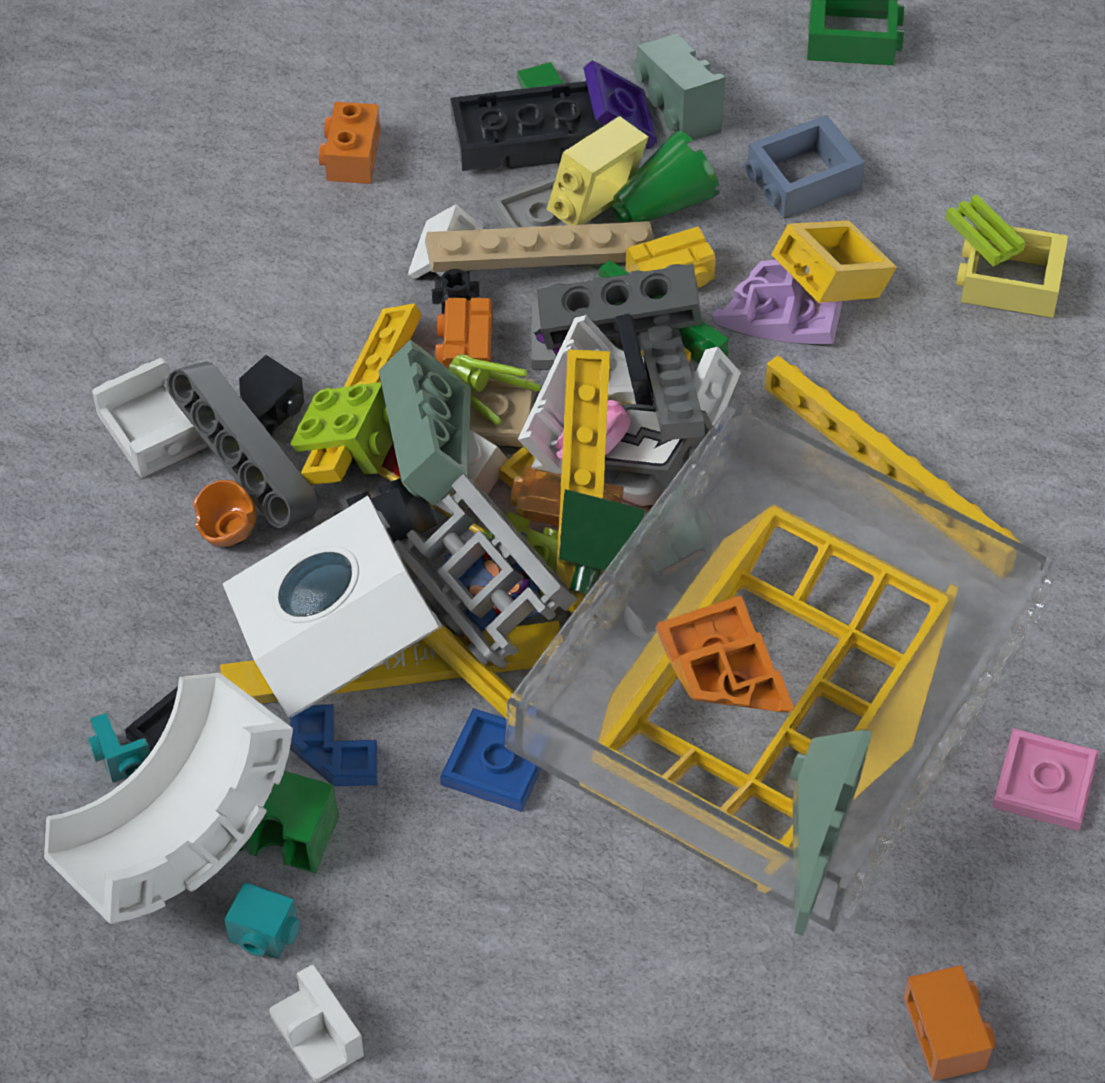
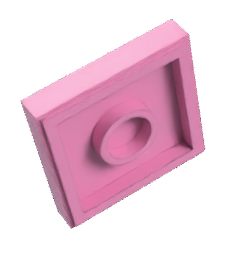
M1013 728L992 808L1079 831L1099 751Z

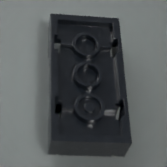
M586 81L450 98L451 120L455 126L462 171L499 167L508 155L510 169L560 163L561 148L567 150L605 126L595 119Z

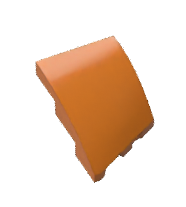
M742 595L657 623L655 628L667 657L692 700L789 713L795 709L780 670L775 671L760 632L756 633Z

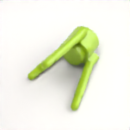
M464 354L457 355L448 368L471 386V392L475 390L482 391L487 385L489 378L540 392L542 389L540 384L519 378L527 376L525 369L478 360ZM471 394L470 405L495 425H500L502 420Z

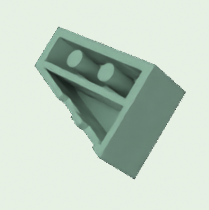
M677 33L637 45L636 62L633 63L635 78L647 88L652 105L654 107L658 106L663 113L664 121L669 131L676 132L682 130L693 140L722 131L725 77L721 73L713 75L709 71L711 66L707 60H696L694 58L696 50Z

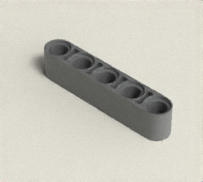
M208 361L175 369L169 374L167 388L173 401L238 484L249 493L256 507L272 526L277 528L285 527L308 519L316 513L318 500L313 488L214 364Z

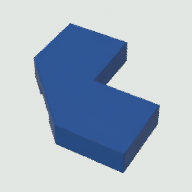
M334 704L312 705L301 713L290 717V727L293 728L290 750L326 781L334 786L377 785V740L334 741Z

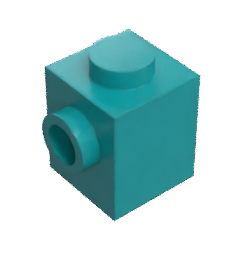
M243 882L224 919L229 942L240 945L243 950L254 956H264L266 954L279 959L286 944L292 945L300 928V919L296 915L294 899Z

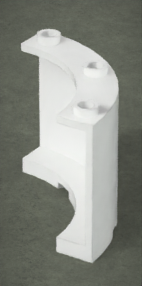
M221 673L179 677L177 695L167 726L159 741L139 768L123 783L98 800L63 814L46 817L44 859L109 924L131 920L165 907L164 901L176 896L185 889L192 892L215 875L250 838L267 811L263 806L274 783L279 784L283 776L290 751L293 728Z

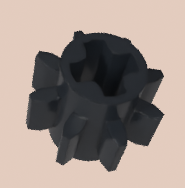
M450 269L444 272L441 277L436 276L434 278L435 288L431 290L432 303L441 304L442 314H445V301L448 298H466L470 301L471 298L480 296L479 281L470 282L469 271Z

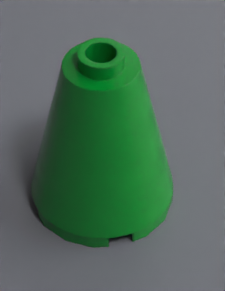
M682 130L673 133L614 194L615 204L611 207L621 223L650 222L712 199L720 193V191L715 189L719 186V181L711 164L701 149L694 152L688 146V143L693 140L688 134Z

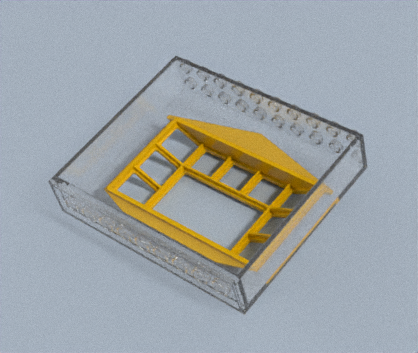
M733 398L507 701L505 748L794 910L793 824L784 836L777 840L734 815L750 798L754 797L793 818V800L763 784L762 781L785 747L789 746L804 755L807 754L812 740L796 732V730L818 697H825L862 717L854 731L864 729L873 733L859 785L810 916L811 920L834 932L843 918L850 921L855 915L863 898L860 893L865 884L872 886L884 866L882 858L887 849L893 852L898 846L906 829L903 827L908 816L916 817L926 799L927 794L924 791L929 782L934 785L938 782L947 764V761L944 760L950 750L953 752L957 751L968 729L965 726L969 719H977L988 697L985 694L989 687H997L1007 668V665L1004 663L1009 655L1015 657L1026 638L1024 631L1028 625L1034 627L1045 608L1043 601L1054 582L1053 579L1048 577L1053 560ZM776 528H781L818 548L816 556L793 596L751 575ZM832 556L874 577L868 592L849 625L806 604L808 597ZM888 585L930 606V611L921 628L904 654L862 633L872 611ZM741 589L753 593L839 639V642L795 705V709L789 714L749 774L739 771L648 721L678 678L655 628L657 623L734 598ZM851 648H857L894 668L872 703L829 682ZM636 735H642L681 758L661 776L619 751ZM693 766H698L735 786L738 790L719 808L676 783Z

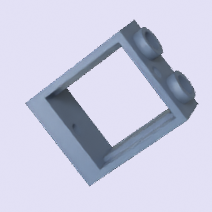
M828 115L750 143L748 161L745 162V169L749 179L759 185L764 192L767 203L771 207H775L784 219L862 189L865 167L863 159ZM814 149L829 168L789 183L775 164Z

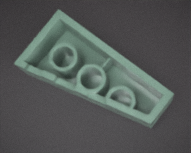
M409 340L379 370L401 481L412 495L418 498L422 497L434 506L453 488L451 485L462 474L467 475L471 386L412 340Z

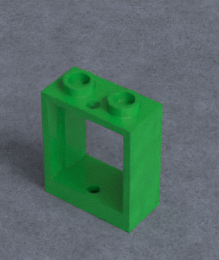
M811 0L807 60L893 66L895 51H902L904 29H897V26H903L904 5L898 4V0ZM825 15L887 19L886 32L824 28Z

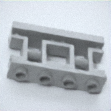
M462 474L451 485L457 493L453 496L448 494L443 499L454 515L427 541L412 529L407 534L409 539L405 543L397 540L394 545L412 579L418 577L424 584L420 589L421 593L435 607L438 608L442 605L448 613L444 617L446 623L458 635L462 636L465 633L472 641L468 646L471 653L482 664L486 665L490 661L503 669L509 664L505 657L508 654L513 656L519 651L507 635L536 608L540 614L551 620L556 615L554 610L558 606L566 611L578 598L569 590L483 489ZM468 506L495 536L493 540L480 530L466 544L460 538L476 522L466 511ZM447 549L451 552L453 556L437 571L447 583L446 586L440 582L419 557L418 554L420 552L433 562ZM485 552H488L502 571L474 597L459 578ZM516 561L545 594L543 597L528 587L515 600L511 598L508 592L524 578L513 565ZM495 605L502 612L485 628L496 641L494 644L467 614V609L480 618Z

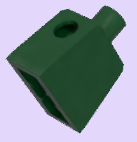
M565 489L559 563L575 567L569 588L570 591L594 597L600 573L618 577L643 522L645 509Z

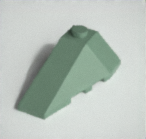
M863 729L812 738L807 754L804 755L798 752L789 779L797 782L793 797L794 933L804 936L859 785L873 732Z

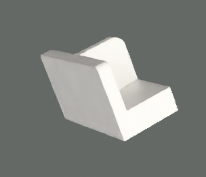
M312 964L297 973L300 991L272 1006L269 1012L270 1017L313 1082L319 1083L364 1056L361 1034Z

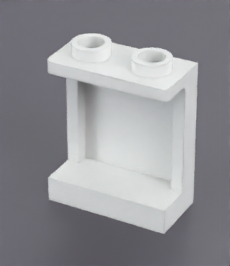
M162 357L143 364L116 379L106 381L92 391L97 415L141 479L209 447L171 398L167 388L168 364Z

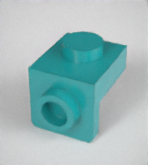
M107 713L90 718L94 735L88 737L87 741L95 762L104 761L112 783L124 778L127 779L151 753L147 740L142 738L120 746Z

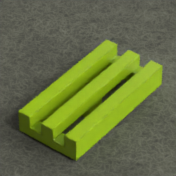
M977 194L971 197L970 203H967L965 200L960 202L958 209H955L953 206L946 209L945 219L993 267L1024 251L1026 241ZM964 217H967L979 229V232ZM990 240L1001 252H998L988 241Z

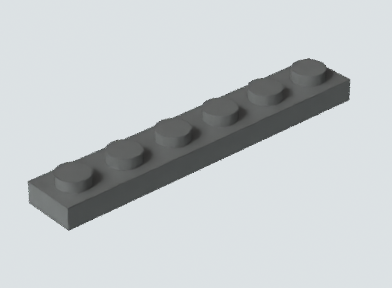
M655 326L646 332H639L640 349L662 441L705 437L704 418L679 329H672L668 326Z

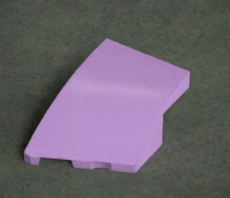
M767 260L758 263L750 272L749 277L734 289V298L723 310L717 308L712 316L715 324L754 337L789 343L833 344L843 301L818 303L777 260Z

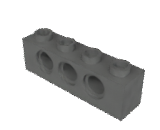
M673 264L664 269L645 272L631 271L621 276L608 278L594 277L584 282L572 284L557 283L547 288L537 289L540 327L547 350L560 348L574 318L587 315L609 340L620 338L616 316L628 313L633 317L637 335H639V332H646L655 326H668L672 329L703 325L698 285L693 264ZM664 295V297L660 299H652L655 296ZM622 301L625 302V303H623L622 305H618V306H615V305H614V304L617 303V302H622ZM579 308H586L581 312H574Z

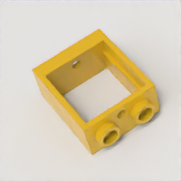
M849 220L788 223L771 254L818 303L880 298L897 269ZM807 266H808V268H809V273H808V274L806 273V267H807Z

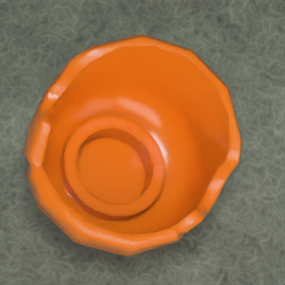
M217 480L206 485L193 502L197 516L195 527L201 537L205 538L208 543L215 547L233 546L247 539L257 521V510L252 497L234 480Z

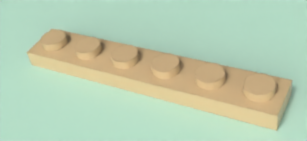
M650 222L427 232L425 245L431 272H444L450 269L464 271L602 264L608 260L613 263L626 262V248L654 240Z

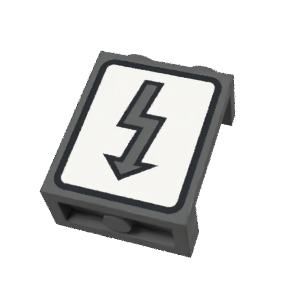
M624 403L623 407L629 413L631 421L629 429L622 440L605 455L604 491H609L620 472L626 471L657 475L668 498L683 500L720 441L706 411L701 410L704 418L705 437L662 441L655 407Z

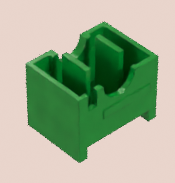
M284 771L280 783H274L263 806L267 810L264 817L250 838L245 842L248 853L252 856H258L266 847L281 846L284 865H290L291 867L316 874L339 818L334 785ZM244 845L240 848V852H242Z

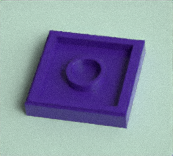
M591 60L583 67L596 121L606 125L620 116L648 136L645 148L649 150L657 143L645 90L596 61Z

